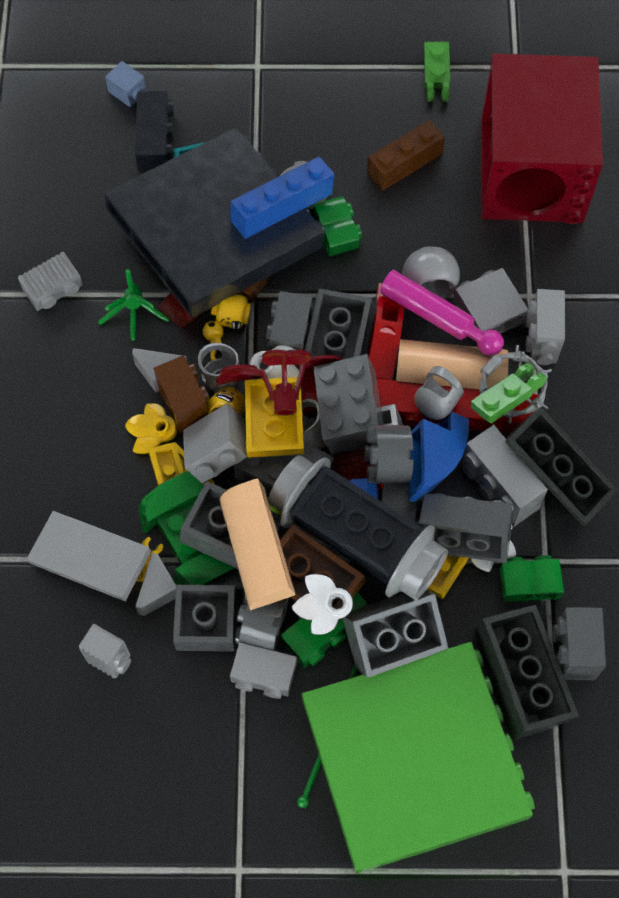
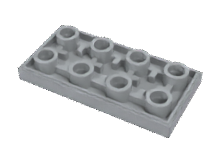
M53 511L26 560L32 565L126 601L151 553V549L148 546Z

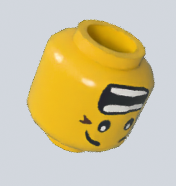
M236 294L212 307L211 315H216V322L220 323L223 327L240 329L243 324H248L251 304L247 303L246 296Z
M226 386L220 388L208 401V415L228 403L242 417L246 411L244 395L233 387Z

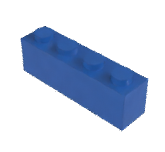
M319 156L232 200L231 222L246 239L332 195L334 173Z

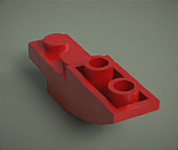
M379 283L376 289L373 324L369 336L367 354L375 368L376 378L392 380L402 330L404 307L381 294L380 288L383 283Z

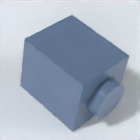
M123 61L105 76L108 92L129 107L137 101L138 91H147L144 76Z

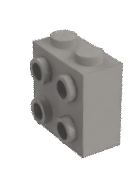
M503 268L496 271H487L480 278L474 281H465L455 289L453 302L456 307L474 317V326L482 331L492 329L501 334L526 321L529 310Z
M537 289L535 299H530L529 312L525 321V327L529 328V336H526L525 352H530V357L540 365L557 363L565 341L564 290Z
M228 403L183 430L185 469L201 483L218 476L224 470L240 463L247 457L244 419Z

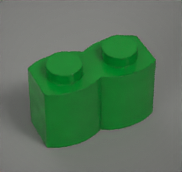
M340 196L313 204L314 219L321 222L325 229L324 246L329 257L359 248L362 231L359 224L355 225L352 220L354 212L350 202L346 203L344 197Z
M548 555L535 557L534 561H523L522 557L508 558L507 563H502L500 567L503 602L560 599L564 594L559 559H552Z

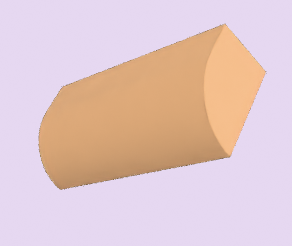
M400 339L396 381L424 384L427 380L428 372L434 366H441L454 375L462 388L480 390L482 378L480 370L493 355H484L478 347ZM502 349L497 355L507 354L508 350ZM508 358L503 359V362L489 377H486L487 387H492L508 377ZM433 375L438 385L451 387L448 381Z
M257 478L227 490L220 497V503L249 609L253 610L294 596L295 591L264 486Z

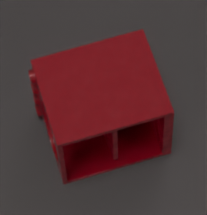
M492 53L481 114V219L567 222L569 224L584 223L603 166L599 57Z

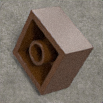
M184 355L153 368L159 393L171 418L176 422L177 431L180 436L184 434V429L208 415L207 404L210 401L204 385L200 386L197 378L199 376L194 364H188Z

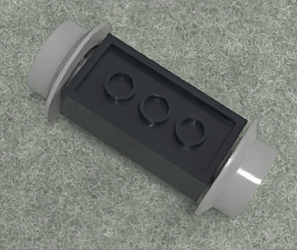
M298 455L291 460L277 478L268 500L270 505L282 512L281 526L289 528L292 524H296L388 585L386 596L392 597L402 591L412 599L418 600L433 582L448 555V550L434 541L435 527L429 525L423 530L414 522L331 470V462L326 457L321 458L315 463H312L302 455Z

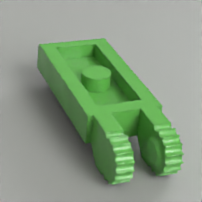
M424 42V74L427 102H433L435 96L434 88H442V101L449 102V42Z
M526 363L520 366L515 374L512 373L471 401V408L486 421L493 423L530 398L532 393L545 384L547 376L539 372L530 377L535 368L532 364Z

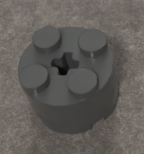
M368 425L367 442L370 445L364 446L365 463L370 462V466L367 468L368 484L410 482L413 473V460H410V450H413V439L410 427L403 425Z
M245 597L247 605H241L237 622H241L242 626L237 627L234 643L239 644L240 642L275 651L282 632L280 630L285 620L289 598L250 610L247 598Z

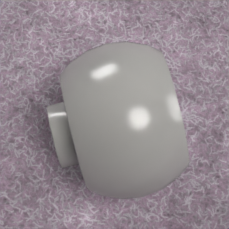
M423 247L413 252L407 258L403 266L402 275L439 297L446 299L454 293L459 284L460 269L456 259L449 251L440 247Z

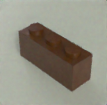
M429 119L368 156V176L381 191L387 189L442 155L445 136Z

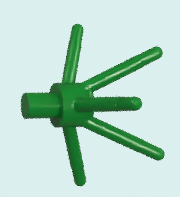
M127 269L125 273L128 288L125 290L124 296L105 307L106 311H111L102 317L98 324L102 325L124 307L130 309V339L135 341L136 309L140 306L165 322H169L170 318L155 309L153 304L142 297L139 286L133 283L131 271Z

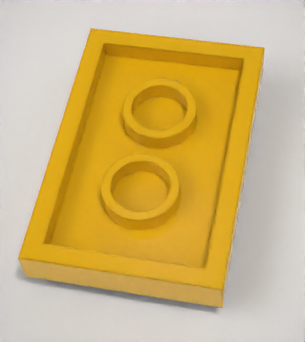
M298 377L287 378V383L292 384L295 389ZM282 378L269 379L273 390L276 389L277 384L282 383ZM263 379L245 380L247 458L304 454L301 387L299 400H296L297 413L289 416H278L274 414V403L269 400V393Z

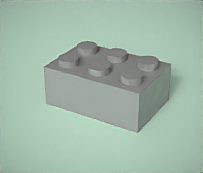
M493 425L467 443L462 461V469L469 479H474L480 486L479 490L486 500H499L512 504L511 525L515 527L540 509L548 489L506 444L504 436Z

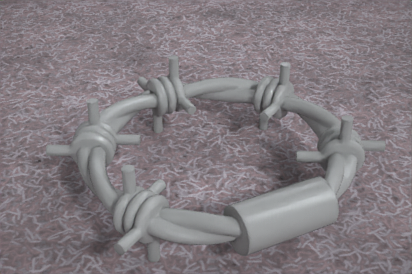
M516 345L515 352L502 355L494 354L481 368L482 378L479 393L481 395L491 388L487 387L486 377H489L503 362V359L506 358L519 362L518 367L521 366L522 361L530 363L534 366L537 373L542 372L547 376L546 378H548L547 373L551 372L552 369L543 370L531 357L525 355V352L518 351L519 345ZM547 379L541 387V393L538 398L536 397L533 401L529 398L527 399L531 403L529 407L524 410H514L513 408L504 414V417L509 418V424H511L512 417L532 413L540 407L548 409L543 403L547 389Z

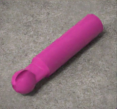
M392 270L383 281L380 288L381 294L460 341L470 337L477 342L478 349L484 355L491 356L500 353L502 350L504 339L498 331L492 329L482 331L474 326V317L399 272Z

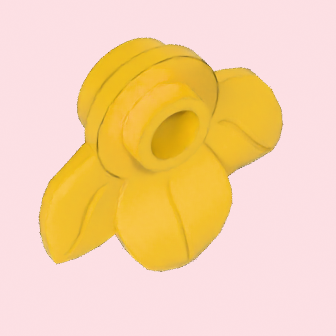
M155 403L146 404L144 414L132 416L125 424L127 431L137 437L133 447V452L136 454L149 453V448L157 447L161 442L171 441L177 433L174 419L166 415L165 409L161 405ZM164 425H166L165 429L162 430V431H160V429H161Z

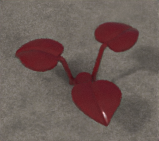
M299 349L288 351L269 350L263 353L262 362L268 366L281 365L282 383L277 384L275 390L272 389L266 371L258 369L255 365H231L223 368L216 380V386L235 381L263 378L269 393V400L274 403V414L278 416L294 415L297 413L296 400H299V391L304 373H313L315 366L343 359L334 355L311 357L310 352ZM287 365H299L300 371L295 389L292 384L287 383Z

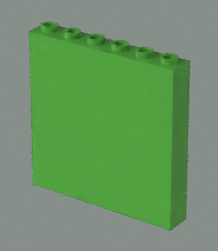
M471 642L443 650L369 678L360 675L302 693V701L356 874L527 820L533 815L532 810L535 809L533 798L529 791H524L521 780H524L522 768L519 762L514 763L510 752L514 750L511 737L508 733L504 734L500 724L503 722L502 712L498 705L493 704L490 694H493L492 684L488 677L483 676L480 668L483 666L481 654L478 649L474 650Z

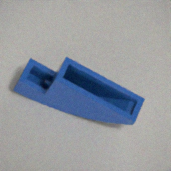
M451 411L437 425L423 419L411 431L413 450H410V460H413V473L411 481L408 482L410 501L415 502L424 497L425 494L430 493L455 469L467 445L469 434L468 418Z

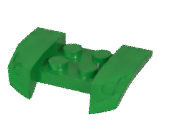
M189 471L167 480L141 500L139 506V517L143 533L150 531L157 524L181 566L175 569L172 577L175 585H204L235 568L180 542L181 527L204 487Z

